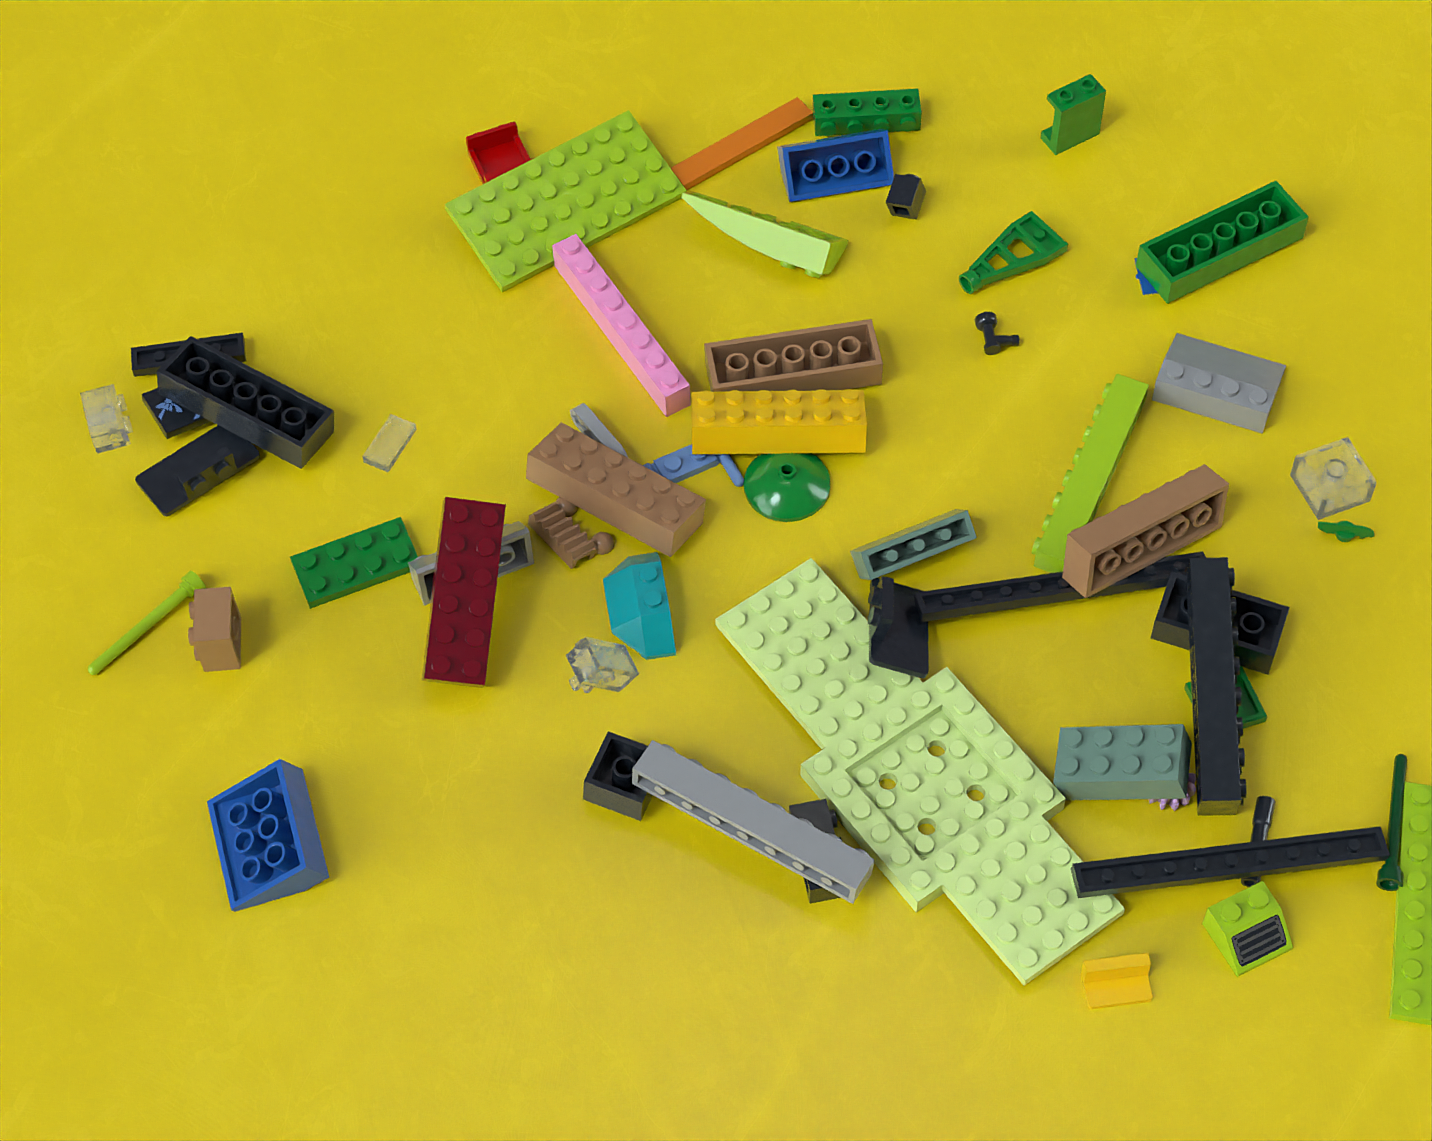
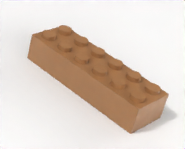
M872 319L704 343L705 366L711 392L732 390H845L882 384L883 362Z
M562 422L528 453L526 479L669 557L703 523L706 499Z
M1204 464L1188 471L1171 482H1166L1163 486L1149 493L1141 495L1126 505H1121L1116 510L1100 516L1080 528L1074 529L1067 534L1062 578L1082 596L1087 598L1221 528L1229 483Z

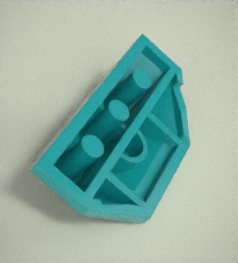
M658 552L628 556L603 579L611 632L629 647L639 652L646 660L675 656L676 649L671 613Z

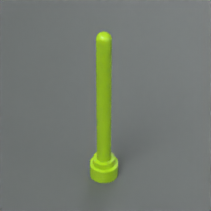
M190 570L181 578L180 588L88 666V672L91 675L98 674L186 597L191 598L194 595V589H206V585L200 577Z

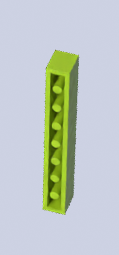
M1116 374L1112 384H1106L1102 394V399H1104L1103 405L1097 404L1093 413L1092 420L1095 421L1093 427L1087 426L1082 439V442L1085 443L1083 449L1078 447L1072 461V464H1075L1073 471L1068 469L1062 483V486L1065 487L1063 493L1057 492L1052 505V508L1055 509L1053 515L1047 514L1042 526L1044 535L1042 538L1037 537L1031 552V554L1035 555L1034 567L1050 573L1063 572L1067 534L1093 521L1146 402L1149 384L1120 374Z

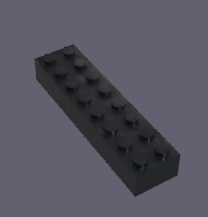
M1228 557L1190 558L1186 575L1198 816L1236 815L1239 806H1243L1247 792L1246 779H1240L1242 767L1245 766L1244 748H1238L1240 736H1243L1242 717H1237L1239 706H1241V688L1235 687V684H1237V676L1240 674L1239 657H1233L1235 655V646L1238 645L1237 627H1232L1234 616H1236V598L1230 597L1232 596V586L1235 584L1234 568L1228 567Z

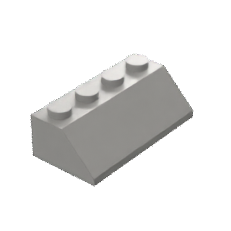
M520 521L504 524L498 577L534 564L530 532ZM437 552L419 556L414 561L408 562L412 580L424 606L431 603Z

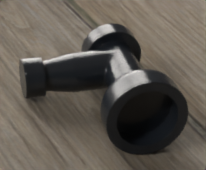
M983 312L975 317L976 328L983 331L986 343L984 345L985 354L995 355L1001 351V346L1019 345L1018 335H995L994 328L998 322L995 313Z

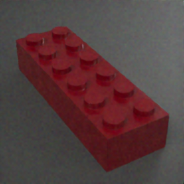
M445 497L443 500L422 681L480 688L485 686L506 504Z

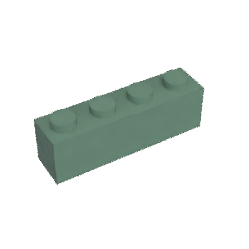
M955 509L850 550L859 578L872 580L977 537L968 510Z

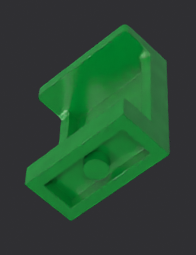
M1091 74L1047 94V100L1054 107L1055 112L1053 126L1041 131V139L1055 155L1100 134L1106 90Z

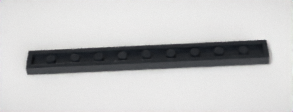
M1202 551L1164 557L1087 598L1166 587L1171 571L1187 575L1190 558H1206ZM1063 572L916 592L914 594V602L921 622L1085 599V597L1062 578Z
M1381 826L1073 863L1071 873L1078 898L1386 861L1390 854Z

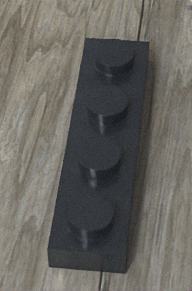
M243 332L198 338V340L240 362L246 361ZM186 340L131 348V363L134 377L157 374V370Z

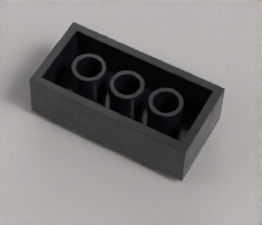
M1171 571L1155 618L1151 639L1189 650L1186 575ZM1232 590V596L1230 597L1236 598V616H1234L1232 627H1237L1238 645L1235 646V655L1233 657H1239L1240 666L1268 675L1290 607Z

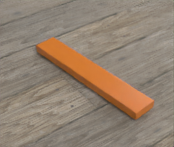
M796 97L671 167V170L684 188L688 190L813 119V112Z

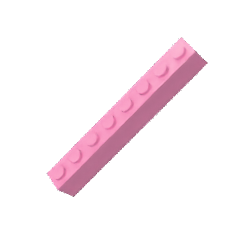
M577 234L552 245L554 266L663 414L668 417L690 406L689 383Z

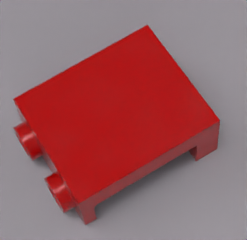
M515 121L466 137L468 156L482 184L532 160L518 135V127Z

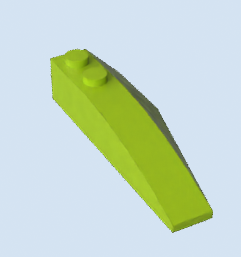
M683 192L682 199L726 234L756 251L780 260L781 266L795 269L796 266L805 269L804 273L812 277L820 278L821 275L831 273L848 245L849 240L800 223L793 221L790 223L780 221L778 223L776 222L777 217L770 214L755 213L754 216L751 215L752 210L750 208L738 205L727 207L728 202L697 192Z

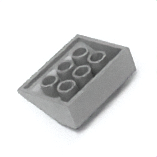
M1177 333L1156 379L1152 400L1263 433L1286 365Z

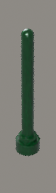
M1397 754L1394 759L1387 834V848L1390 855L1377 872L1376 884L1380 889L1386 891H1397L1398 885L1403 887L1404 874L1400 866H1398L1404 783L1407 768V757L1404 754Z

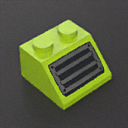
M1263 881L1207 908L1202 924L1237 977L1293 949L1281 907Z

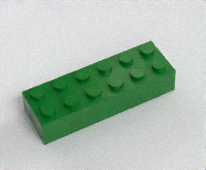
M1274 181L1139 246L1136 267L1168 304L1302 239L1309 217L1277 181Z

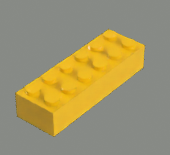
M732 390L724 392H691L692 454L866 453L867 421L864 390Z

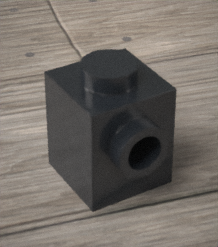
M895 174L886 199L887 207L892 216L917 220L926 193L921 178L913 174Z

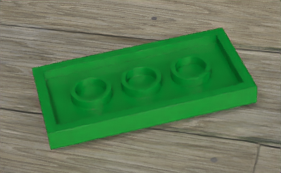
M398 517L290 556V559L311 609L410 573L408 562L414 561L418 555L402 518Z

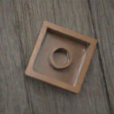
M231 587L194 589V601L189 602V613L191 620H193V627L188 629L190 646H194L195 660L201 662L204 672L240 669L241 615Z

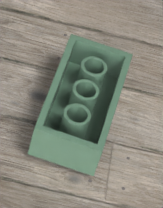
M1183 724L1060 727L1053 783L1066 800L1187 798L1192 742Z

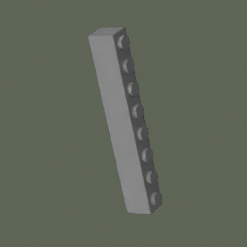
M652 740L633 767L632 784L852 904L872 874L875 860L864 850L848 846L836 835L822 832L815 828L808 820L804 818L798 819L787 813L782 806L776 803H769L759 798L754 791L748 788L743 789L733 784L726 776L707 770L697 760L681 756L669 745L659 744Z

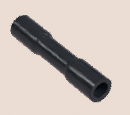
M1269 796L1257 797L1250 842L1267 840L1276 803ZM1262 876L1241 878V884L1251 887L1261 882Z

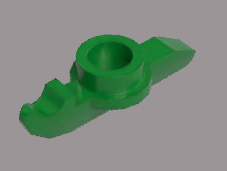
M1340 521L1338 523L1318 522V529L1325 533L1335 534L1337 539L1342 542H1349L1355 536H1360V539L1375 536L1372 529L1354 525L1349 521Z

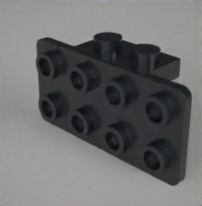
M217 425L137 475L135 481L163 516H170L260 458V454L251 442Z
M882 576L881 579H872L868 603L870 604L868 616L869 662L881 668L925 678L929 672L928 621L921 622L914 602V594L916 592H923V590L894 583V579Z

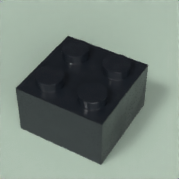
M608 731L584 780L583 800L641 821L653 795L632 784L633 767L648 746Z

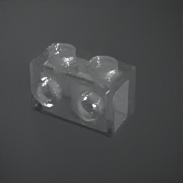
M114 384L80 393L90 436L97 454L131 445L128 433L133 432L129 416L123 415V411L128 410L123 393L118 395Z

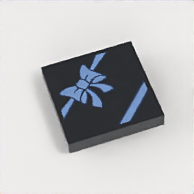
M158 388L141 394L142 401L166 439L211 422L158 394Z

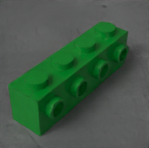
M919 89L813 95L812 112L815 136L847 135L877 129L888 130V132H909L921 129L922 111Z

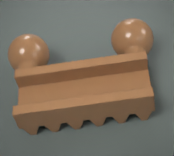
M559 497L554 503L529 515L528 525L571 569L576 567V562L585 556L591 559L596 553L604 555L611 552L614 547L612 536L606 532H598L588 541L587 533L585 531L580 533L579 525L573 526L572 518L570 517L576 513L578 507Z

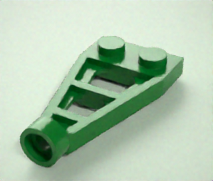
M1030 211L1012 222L969 267V270L959 275V283L966 293L972 294L984 285L1049 263L1067 251L1068 243L1033 211ZM1020 239L1033 253L1017 258L1007 248L1014 240ZM999 255L1009 265L995 270L988 261L994 256Z

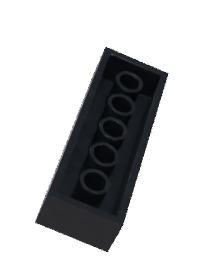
M192 336L157 370L158 394L300 469L307 464L334 433V410Z

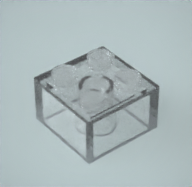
M1348 437L1296 455L1290 473L1291 478L1318 520L1370 502L1377 483Z

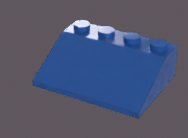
M279 759L207 801L232 911L236 912L303 892L329 878L303 769Z

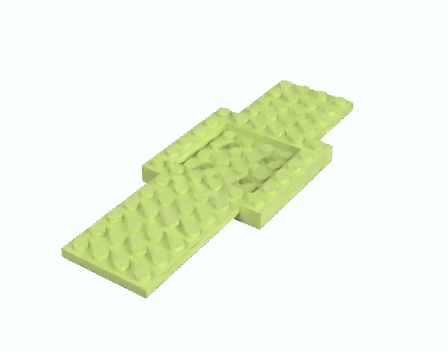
M812 558L715 619L717 628L822 749L801 764L800 776L820 799L827 800L829 810H835L837 820L859 846L875 860V865L916 913L945 893L1024 986L1124 914L1125 908L1112 894L1078 898L1071 867L1073 863H1081L1083 861L1047 822L1064 809L1066 798L948 667L922 682L918 677L871 664L869 662L868 621ZM932 746H940L944 749L945 753L941 756H933L928 752V749ZM883 779H891L896 783V786L893 789L887 790L883 789L879 782ZM971 790H978L983 793L984 798L980 801H973L969 799L967 793ZM925 823L931 824L935 828V832L930 835H924L918 830V827Z

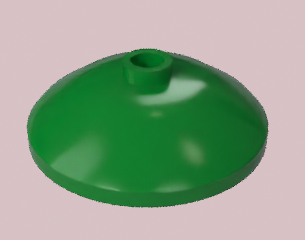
M812 453L760 454L750 463L745 472L744 493L751 507L762 516L780 522L799 521L812 516L824 506L830 493V475L824 463Z

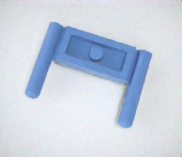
M692 444L653 460L654 463L652 464L647 463L643 465L672 482L678 483L721 463L736 487L744 485V478L729 454H692Z

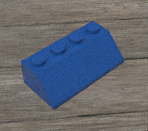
M877 129L777 146L781 174L789 202L892 185L894 179L888 130Z

